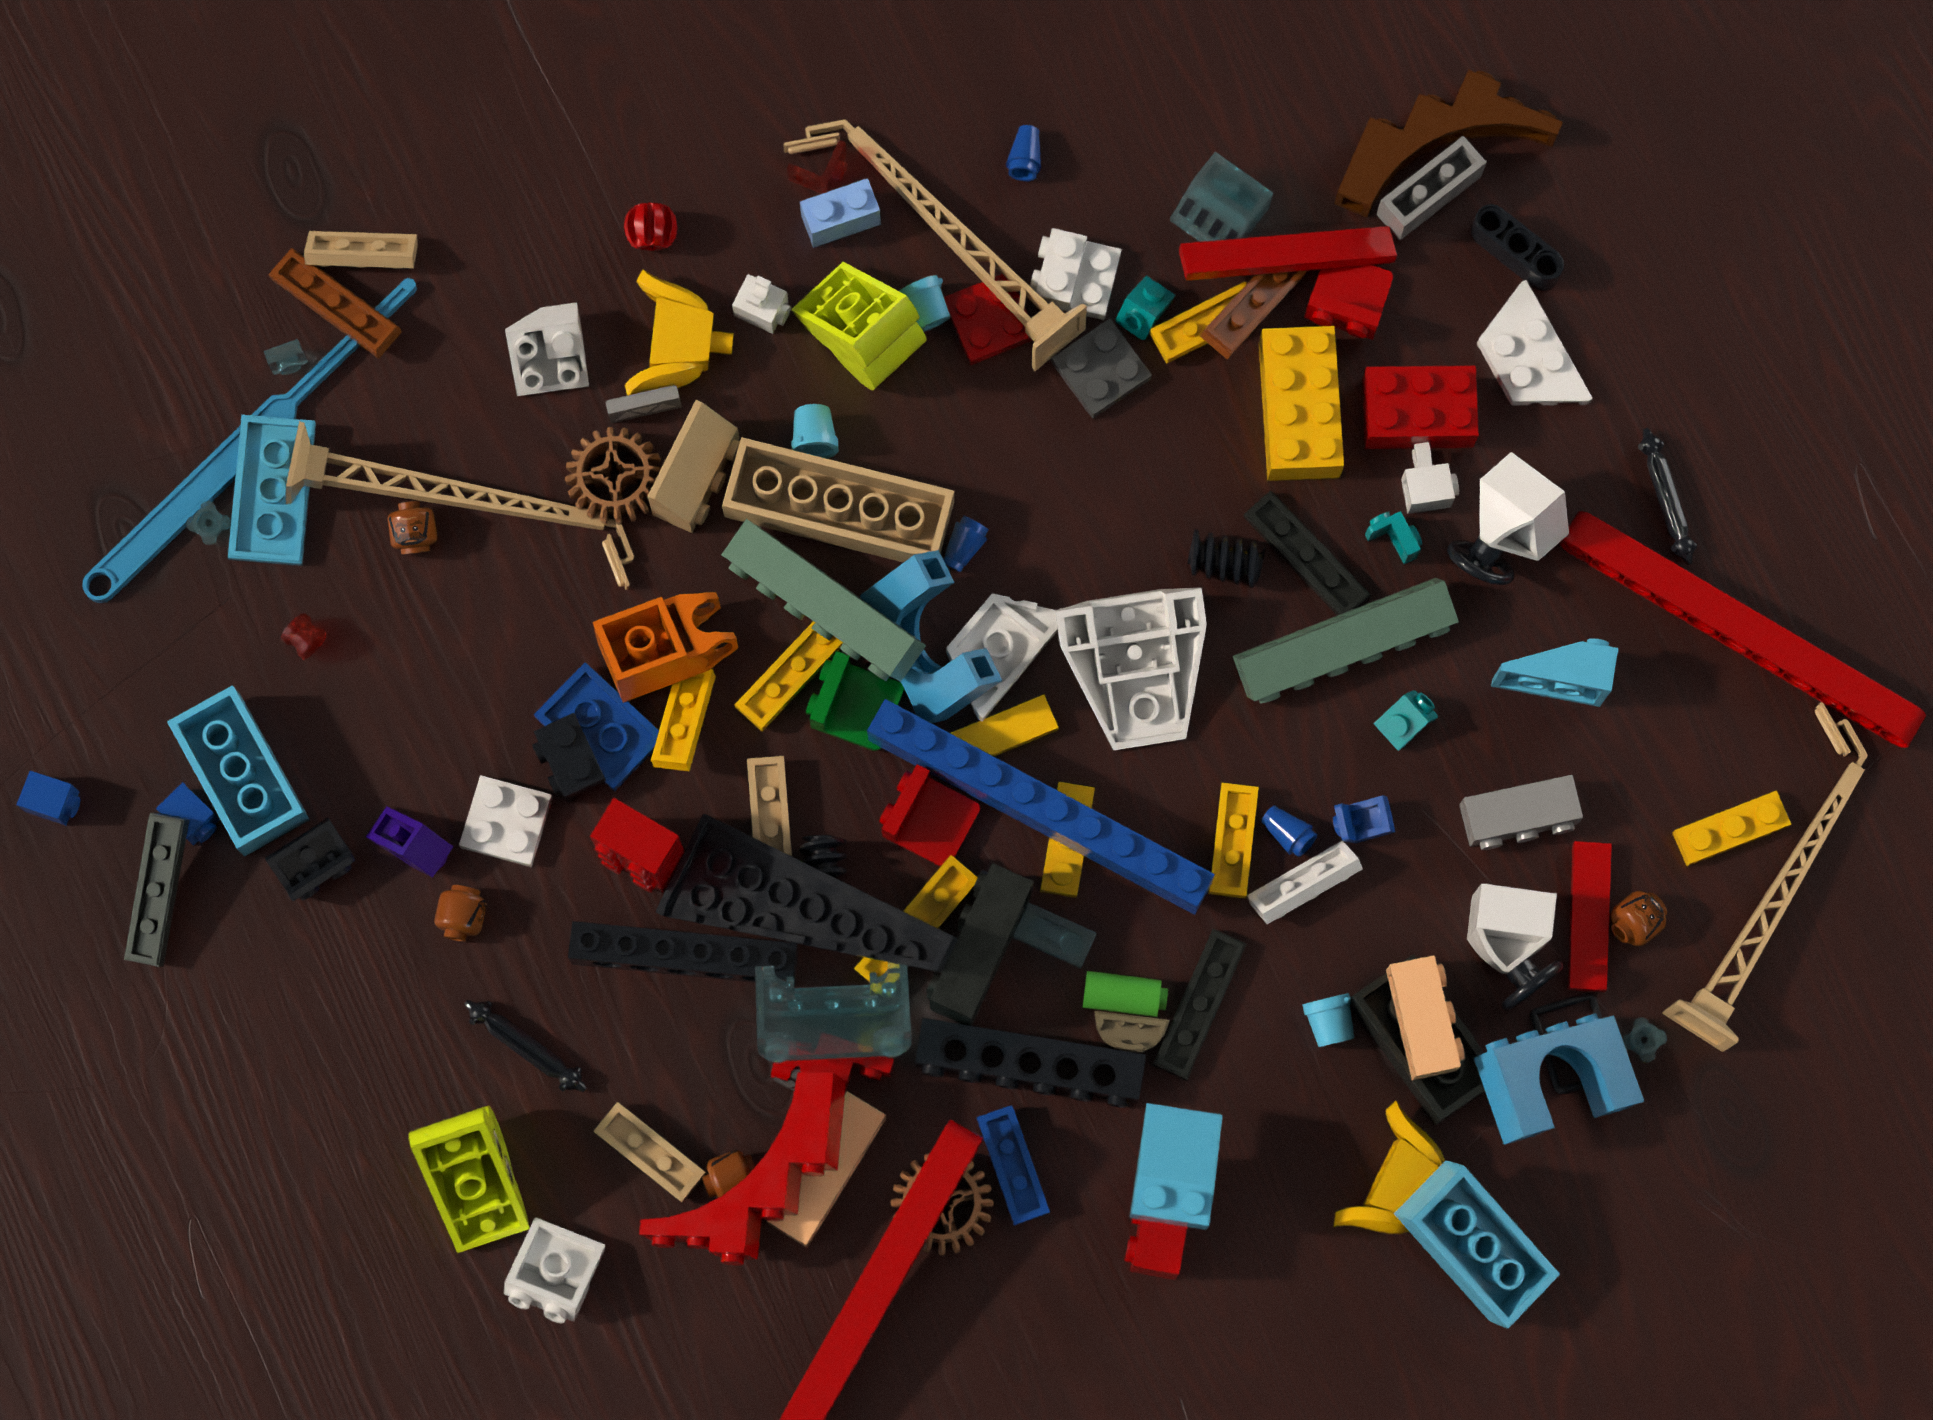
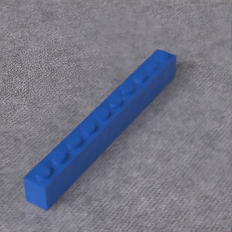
M886 699L883 701L867 730L868 741L915 766L918 764L930 770V774L1194 915L1213 882L1215 874Z

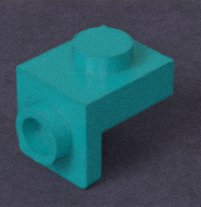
M1145 276L1126 297L1115 321L1141 340H1145L1154 323L1170 307L1176 295L1148 276Z
M1401 511L1393 515L1385 512L1370 520L1371 526L1367 528L1365 533L1368 542L1387 533L1403 564L1417 559L1421 551L1420 545H1422V540L1415 526H1408Z
M1412 690L1404 694L1374 725L1399 751L1428 724L1434 722L1438 715L1434 711L1435 706L1425 694Z

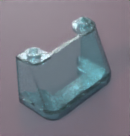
M888 962L887 971L883 975L877 977V973H869L870 985L795 988L794 977H786V981L780 980L775 974L774 966L755 967L758 1052L764 1059L779 1063L792 1060L874 1056L896 1057L910 1048L911 1022L907 966Z

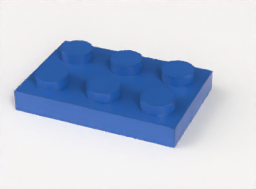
M586 662L534 714L535 718L542 725L546 726L569 714L575 713L606 779L605 783L614 792L653 753L659 730L628 701L623 703L619 693Z

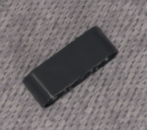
M1488 204L1478 210L1471 226V235L1475 242L1521 279L1526 280L1533 288L1540 291L1552 289L1558 282L1564 269L1562 256L1498 205ZM1490 220L1497 225L1498 229L1488 231L1483 228L1481 222ZM1518 242L1525 247L1526 251L1516 253L1511 250L1509 244ZM1541 264L1548 265L1554 274L1549 276L1543 275L1538 271L1537 266Z

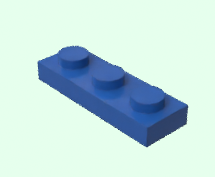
M1010 1105L977 1117L978 1125L1014 1226L1050 1214L1013 1106Z

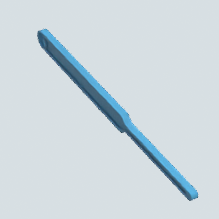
M405 278L374 309L386 318H389L415 293L417 289L415 281L412 278ZM346 335L286 394L271 395L251 415L296 419L297 406L360 345ZM240 426L86 574L82 586L84 593L89 599L97 603L110 601L235 480ZM99 575L108 576L111 580L110 590L102 596L92 595L89 591L91 580Z

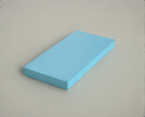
M253 415L241 416L228 548L229 560L303 565L310 487L303 486L292 504H286V483L299 421L305 423L311 445H314L315 421Z

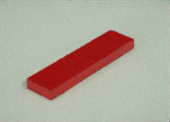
M1573 842L1568 990L1607 991L1611 843Z

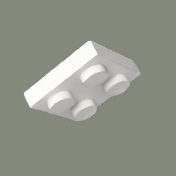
M480 775L459 843L460 848L532 867L553 798L552 795Z

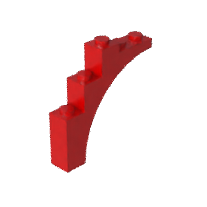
M798 1072L792 1103L782 1129L766 1155L746 1178L723 1196L698 1209L671 1217L641 1219L639 1235L652 1240V1246L674 1248L675 1242H687V1247L709 1249L708 1252L720 1257L721 1263L727 1265H744V1259L758 1260L762 1219L783 1221L784 1215H798L802 1174L807 1176H824L825 1171H838L846 1080L835 1073Z

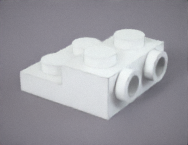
M1052 228L1050 237H1042L1038 257L1044 258L1041 271L1034 269L1030 287L1048 304L1053 302L1060 310L1068 312L1083 303L1087 306L1086 316L1105 320L1122 249L1087 241V236Z
M535 1217L505 1280L504 1294L509 1296V1302L518 1308L528 1309L530 1305L543 1309L544 1315L551 1321L564 1323L568 1319L574 1322L588 1293L592 1277L605 1251V1244Z

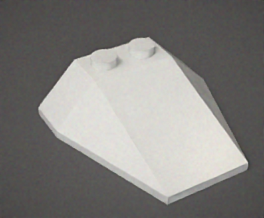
M1201 587L1158 589L1089 600L1055 610L1060 647L1113 750L1186 739L1207 626Z

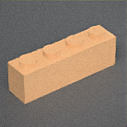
M847 1091L844 1099L838 1171H825L824 1176H807L802 1174L798 1215H784L783 1221L768 1220V1224L808 1248L884 1124L886 1114Z

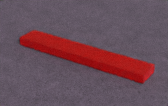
M1389 226L1181 243L1179 248L1186 281L1395 263L1397 257Z

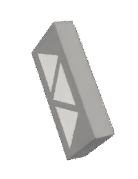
M675 385L610 399L606 402L611 423L682 408L678 389Z

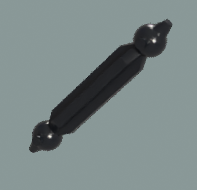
M1644 428L1643 439L1638 444V448L1648 456L1647 467L1669 534L1675 540L1671 550L1678 557L1682 558L1687 565L1692 564V554L1697 549V544L1687 537L1688 525L1667 460L1660 453L1664 447V442L1659 437L1653 435L1649 428Z
M466 1000L464 1005L469 1011V1023L471 1025L476 1023L485 1024L491 1035L549 1077L559 1078V1089L561 1091L575 1089L585 1092L587 1087L582 1081L580 1074L582 1070L580 1067L566 1068L563 1060L504 1016L493 1014L490 1001L476 1003Z

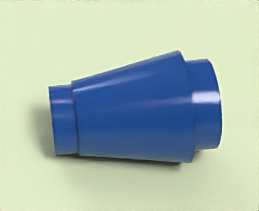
M1022 125L1018 128V133L1006 162V167L1009 169L1008 174L1016 180H1034L1037 173L1041 171L1039 129L1031 125Z
M963 515L960 522H955L943 559L945 564L961 572L964 566L968 564L988 540L985 536L989 529Z
M1275 805L1261 819V823L1266 826L1268 831L1289 855L1294 853L1297 857L1303 856L1317 838V834L1312 831V825L1279 809Z

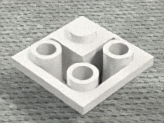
M577 302L541 307L505 329L517 396L589 386Z

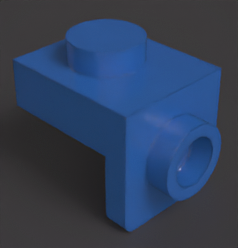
M1382 795L1350 805L1341 803L1334 806L1336 815L1333 816V825L1342 841L1355 844L1396 832L1388 796Z

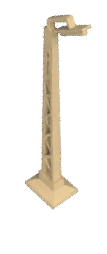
M847 120L808 126L805 129L806 139L784 143V151L789 152V154L832 147L840 142L839 133L812 138L810 135L844 129L848 133V140L1025 326V333L1034 341L1032 348V368L1034 371L1039 369L1085 330L1086 305L1082 303L1064 313L1053 302L1048 304L859 126L854 128ZM917 194H918L923 200H917ZM928 210H935V217ZM940 216L949 224H940ZM951 234L961 235V243ZM966 240L977 251L966 250ZM977 261L990 262V275ZM995 268L1009 281H995ZM1007 292H1021L1019 305ZM1026 297L1040 310L1033 318L1024 311Z
M299 421L286 483V504H292L303 486L322 489V486L325 485L603 530L604 526L613 527L617 530L627 558L620 560L611 534H607L606 540L602 542L618 586H624L625 590L629 589L630 583L623 565L633 562V552L622 524L617 525L614 519H609L607 524H602L600 520L601 512L597 511L596 515L590 519L587 517V509L584 508L579 510L571 505L329 453V448L310 444L305 423ZM327 463L349 467L337 477L325 475ZM363 470L369 482L350 478ZM374 473L394 478L384 484H380ZM408 480L415 490L395 486ZM420 483L429 484L436 487L430 490L429 492H426ZM450 489L454 496L442 495L441 493ZM461 491L474 495L466 499ZM484 497H488L490 502H484L479 500L483 499ZM499 500H504V501H509V502H507V503H505V504L502 505V504L499 502ZM519 504H522V506H523L524 508L515 507V506H517V505H519Z
M1823 702L1816 706L1815 715L1836 752L1844 757L1851 752L1838 727L1842 726L1859 756L1856 763L1851 762L1706 987L1696 993L1691 1003L1678 1000L1662 1013L1721 1052L1735 1045L1739 1039L1726 1025L1735 1009L1732 1007V1004L1865 770L1861 766L1868 755L1850 722L1844 719L1835 724ZM1830 808V809H1831V813H1830V814H1826V812H1827L1828 809ZM1827 821L1824 828H1822L1821 822ZM1815 832L1817 839L1808 842L1812 834ZM1812 847L1809 855L1806 858L1803 849ZM1797 859L1800 868L1790 870ZM1796 876L1788 890L1785 878ZM1778 889L1781 896V901L1769 903L1774 893ZM1777 909L1768 925L1765 911ZM1756 921H1758L1761 936L1745 940ZM1757 944L1746 964L1741 948ZM1734 958L1739 975L1721 977ZM1735 983L1725 1002L1711 993L1715 985Z

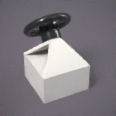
M1512 452L1509 453L1480 479V535L1475 543L1466 540L1451 542L1447 548L1450 559L1460 569L1479 580L1495 585L1510 584L1514 580L1515 574L1511 565L1501 557L1504 551L1539 561L1569 534L1565 491ZM1492 567H1497L1503 574H1496Z
M1482 883L1472 895L1467 940L1484 961L1498 972L1506 974L1505 976L1511 984L1516 986L1517 990L1501 1004L1503 1010L1509 1011L1536 992L1563 969L1561 961H1554L1542 971H1539L1530 959L1552 939L1557 894Z

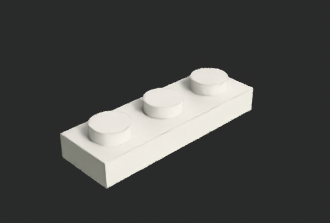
M1340 841L1250 893L1247 897L1253 909L1266 924H1269L1305 902L1316 898L1319 894L1336 884L1347 880L1363 868L1359 858L1343 841Z

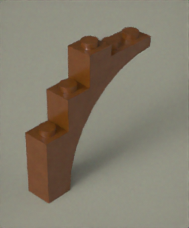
M1468 69L1453 106L1447 105L1438 96H1425L1419 93L1403 130L1398 129L1393 122L1387 119L1379 118L1376 120L1371 117L1369 118L1339 187L1334 204L1367 218L1379 195L1398 173L1419 157L1443 145L1454 143L1462 136L1466 139L1502 136L1527 139L1553 147L1563 122L1557 120L1548 111H1535L1527 108L1513 97L1502 98L1497 96L1501 82L1496 81L1487 72H1474Z

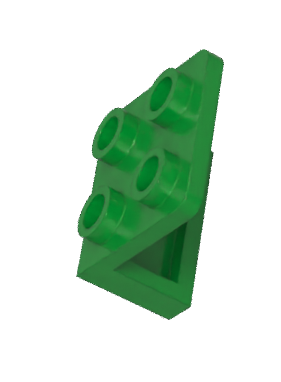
M836 651L833 660L826 659L821 670L819 680L824 681L819 695L813 693L807 706L806 714L811 715V728L869 750L879 751L881 747L868 741L867 730L885 699L899 705L904 693V687L898 681L890 678L884 681L873 672L852 665L849 655Z

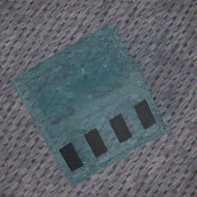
M1214 152L1191 182L1172 214L1170 221L1199 242L1246 238L1270 208L1273 192L1220 154Z

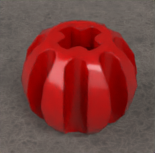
M640 203L630 208L627 213L624 230L627 240L632 247L644 251H658L672 245L677 235L678 225L675 214L670 207L661 203Z

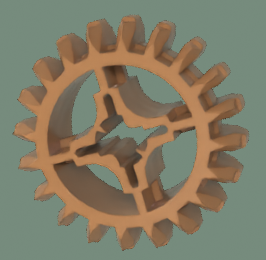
M608 427L606 431L607 437L601 438L600 433L595 430L593 432L594 442L590 443L585 438L580 440L584 451L579 449L571 451V455L576 461L566 463V469L572 474L565 477L566 485L573 486L568 491L570 498H579L575 504L579 510L588 507L587 517L592 519L598 511L601 512L600 520L602 524H607L611 515L614 516L616 524L621 525L623 521L621 515L628 514L629 519L635 521L636 515L634 510L639 509L644 514L649 512L645 501L649 502L647 496L662 468L655 466L661 459L658 453H651L653 444L650 441L641 444L642 436L640 433H636L631 439H628L629 432L627 428H622L619 436H615L613 428ZM618 451L633 455L643 466L635 467L634 464L621 462ZM606 453L604 463L598 467L591 468V471L587 472L591 463L597 457ZM613 462L615 463L617 471H619V475L616 481V490L614 489L612 481H610V477L613 471ZM638 480H642L639 488L631 496L623 499L625 489L630 485L638 484ZM595 485V488L608 490L611 501L596 497L586 486Z
M929 1154L924 1155V1161H926ZM916 1160L910 1163L915 1172L913 1176L906 1171L900 1173L902 1180L908 1184L906 1187L900 1184L894 1185L893 1191L902 1194L903 1199H892V1207H900L919 1174L921 1167ZM971 1161L962 1177V1180L968 1185L969 1189L954 1191L951 1197L953 1206L948 1205L950 1209L947 1212L949 1222L946 1221L944 1213L939 1218L946 1234L931 1232L924 1245L925 1253L931 1251L932 1243L939 1244V1255H945L946 1243H952L954 1253H959L960 1245L958 1240L963 1238L965 1243L971 1247L974 1241L969 1233L974 1231L979 1236L985 1233V1230L977 1222L978 1220L983 1222L991 1221L989 1214L981 1212V1208L993 1207V1200L981 1198V1195L991 1192V1186L983 1185L978 1187L977 1183L985 1177L983 1171L977 1172L973 1177L969 1174L974 1167L973 1161ZM974 1199V1210L969 1221L957 1230L953 1218L954 1210L958 1206L965 1204V1202Z

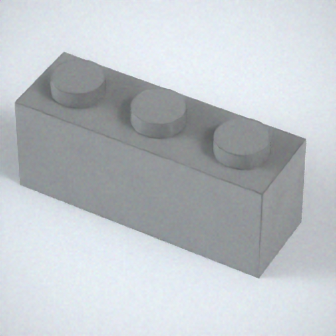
M1462 136L1381 199L1376 215L1386 226L1390 227V231L1400 241L1481 178L1487 162L1469 141Z
M1573 775L1465 797L1459 804L1469 846L1480 845L1481 850L1500 847L1503 845L1502 840L1516 838L1517 843L1531 841L1539 838V832L1552 830L1553 835L1574 831V825H1577L1583 818Z

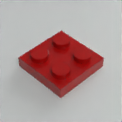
M1002 274L995 276V281H1009ZM983 282L944 297L950 314V320L970 366L1033 341L1025 333V326ZM1007 292L1019 305V292Z

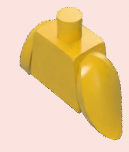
M642 269L636 281L644 293L656 302L650 368L639 372L625 384L627 396L672 385L680 388L699 378L702 371L708 370L710 353L732 355L734 333L712 331L714 313L708 310L707 304L698 295L684 287L657 278Z
M1397 1101L1393 1102L1386 1109V1117L1398 1140L1393 1142L1363 1203L1364 1206L1346 1207L1335 1212L1334 1226H1355L1387 1234L1409 1232L1394 1213L1445 1161L1442 1151L1437 1144L1405 1114Z

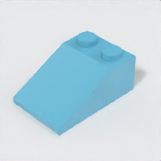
M1592 638L1587 639V642L1580 641L1504 662L1494 675L1491 687L1600 707L1612 691L1618 648L1610 647L1609 642Z
M1150 1103L1146 1104L1130 1218L1204 1230L1208 1228L1223 1115Z

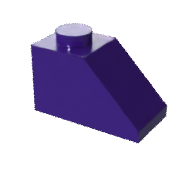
M386 806L366 836L386 851L432 878L437 870L445 864L447 856L453 848L451 844L424 824Z

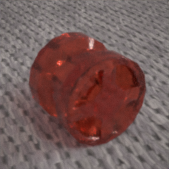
M301 613L288 624L280 640L286 645H293L296 648V654L304 660L319 649L327 637V632L322 627H315L312 624L311 618L306 613Z

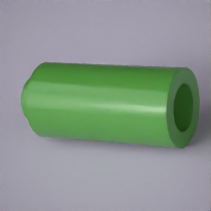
M1087 971L1083 1008L1157 1017L1158 1010L1166 1011L1168 988H1162V980Z

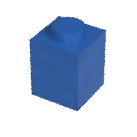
M30 770L16 805L24 812L66 826L69 817L73 818L79 809L81 799L78 794L80 791L72 784Z
M183 782L156 808L161 814L189 819L186 839L193 846L198 841L202 843L210 838L217 829L215 824L220 820Z

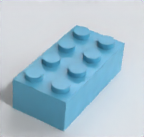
M233 685L167 721L234 845L244 857L310 820L241 694Z
M1445 1160L1394 1213L1399 1221L1490 1322L1509 1329L1560 1275L1463 1165Z

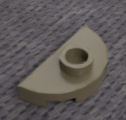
M1095 1011L1096 1029L1102 1040L1114 1050L1132 1053H1143L1155 1047L1165 1036L1170 1021Z

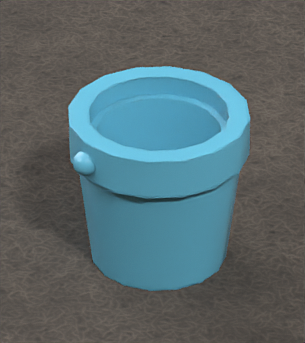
M937 275L915 281L899 291L905 294L919 314V319L916 322L923 332L935 328L950 319L941 290L943 280L938 278Z
M807 404L800 406L794 411L792 450L826 459L838 453V438L835 436L831 411L828 406Z
M1349 993L1302 1004L1304 1014L1308 1017L1318 1047L1354 1039L1350 1004L1352 1003Z

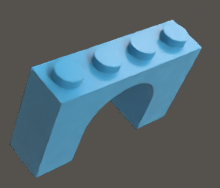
M939 550L930 551L910 557L861 594L860 598L921 641L919 622L924 607L931 599L952 585L954 581ZM987 648L962 653L944 667L936 664L927 655L926 651L923 650L901 683L916 715L930 723H936L949 719L1000 683L1002 678Z
M1597 1013L1577 1019V1026L1569 1028L1568 1022H1562L1546 1028L1547 1034L1539 1036L1538 1030H1533L1517 1036L1516 1043L1509 1044L1508 1039L1505 1038L1485 1045L1487 1052L1475 1057L1474 1060L1504 1145L1530 1138L1555 1128L1539 1081L1540 1066L1546 1055L1557 1056L1565 1060L1576 1071L1583 1085L1594 1119L1644 1102L1614 1015L1599 1019Z

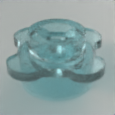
M206 501L201 504L200 510L194 516L187 519L186 526L188 530L197 532L202 537L204 544L213 545L217 542V536L223 530L230 528L231 520L227 515H221L216 510L213 502ZM207 520L212 521V525L210 527H207L205 525V522Z
M1638 1018L1633 1022L1634 1028L1630 1034L1625 1035L1622 1040L1626 1050H1632L1637 1053L1643 1062H1651L1655 1058V1051L1660 1045L1665 1044L1667 1036L1663 1030H1658L1654 1025L1649 1024L1646 1018ZM1641 1037H1646L1647 1043H1642Z

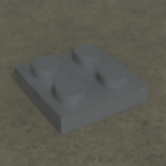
M1108 319L1051 358L1052 365L1092 419L1152 378V374L1111 319Z

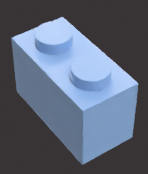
M868 178L800 201L801 216L813 248L881 225L880 209Z

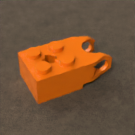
M716 592L679 594L665 600L661 596L593 622L599 648L623 703L709 671L723 658L738 649L737 638L734 632L715 631L708 633L698 629L702 623L721 609ZM704 603H710L708 606L704 608H698ZM721 643H727L725 646L721 648H716Z

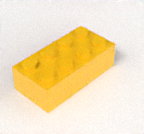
M1335 326L1262 329L1259 339L1267 481L1340 478L1344 468Z

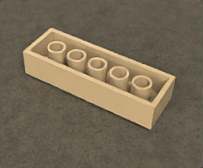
M741 437L722 508L725 518L741 522L748 519L761 527L905 562L915 554L939 550L941 554L954 505V491Z

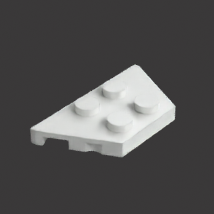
M1526 280L1522 281L1477 342L1511 405H1529L1531 403L1557 405L1558 403L1579 402V405H1587L1591 403L1593 399L1532 289Z
M992 593L947 646L946 654L950 662L962 653L987 648L1002 678L1000 683L970 703L981 722H983L1057 633L1055 610L1037 606L1038 603L1025 600L1014 601L1010 597Z

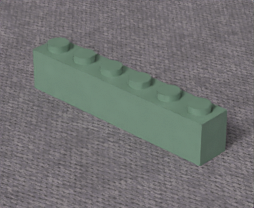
M748 519L744 521L721 554L732 562L728 567L732 572L744 580H747L749 576L753 577L759 582L756 587L757 590L772 600H775L777 595L787 602L784 606L785 610L800 620L804 616L810 618L815 622L812 626L814 631L829 641L832 636H835L843 642L840 647L843 652L857 661L861 656L871 662L868 669L884 681H887L890 676L901 682L926 647L923 642Z
M1433 578L1234 655L1233 659L1246 696L1253 701L1259 700L1260 703H1267L1281 696L1280 691L1293 687L1294 690H1300L1315 683L1313 678L1327 673L1328 677H1333L1345 673L1349 670L1347 665L1361 660L1362 664L1376 661L1383 657L1381 652L1395 647L1396 651L1412 647L1416 644V638L1427 634L1430 638L1443 635L1450 631V625L1459 621L1445 581Z

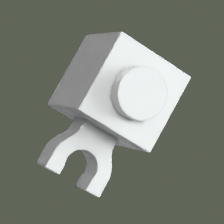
M749 274L732 304L734 317L772 334L778 324L784 325L791 310V306L788 305L787 291L771 285V281L760 276L756 278Z
M1429 442L1414 444L1412 458L1415 468L1405 469L1401 478L1407 513L1450 508L1455 495H1459V484L1456 474H1450L1448 463L1432 465Z

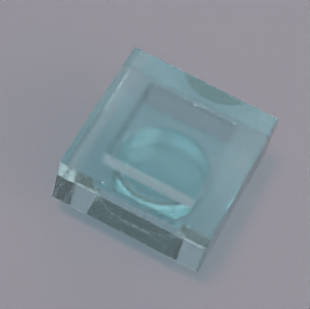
M298 339L264 351L267 363L274 375L278 373L282 375L294 373L301 368V365L308 363L304 349Z

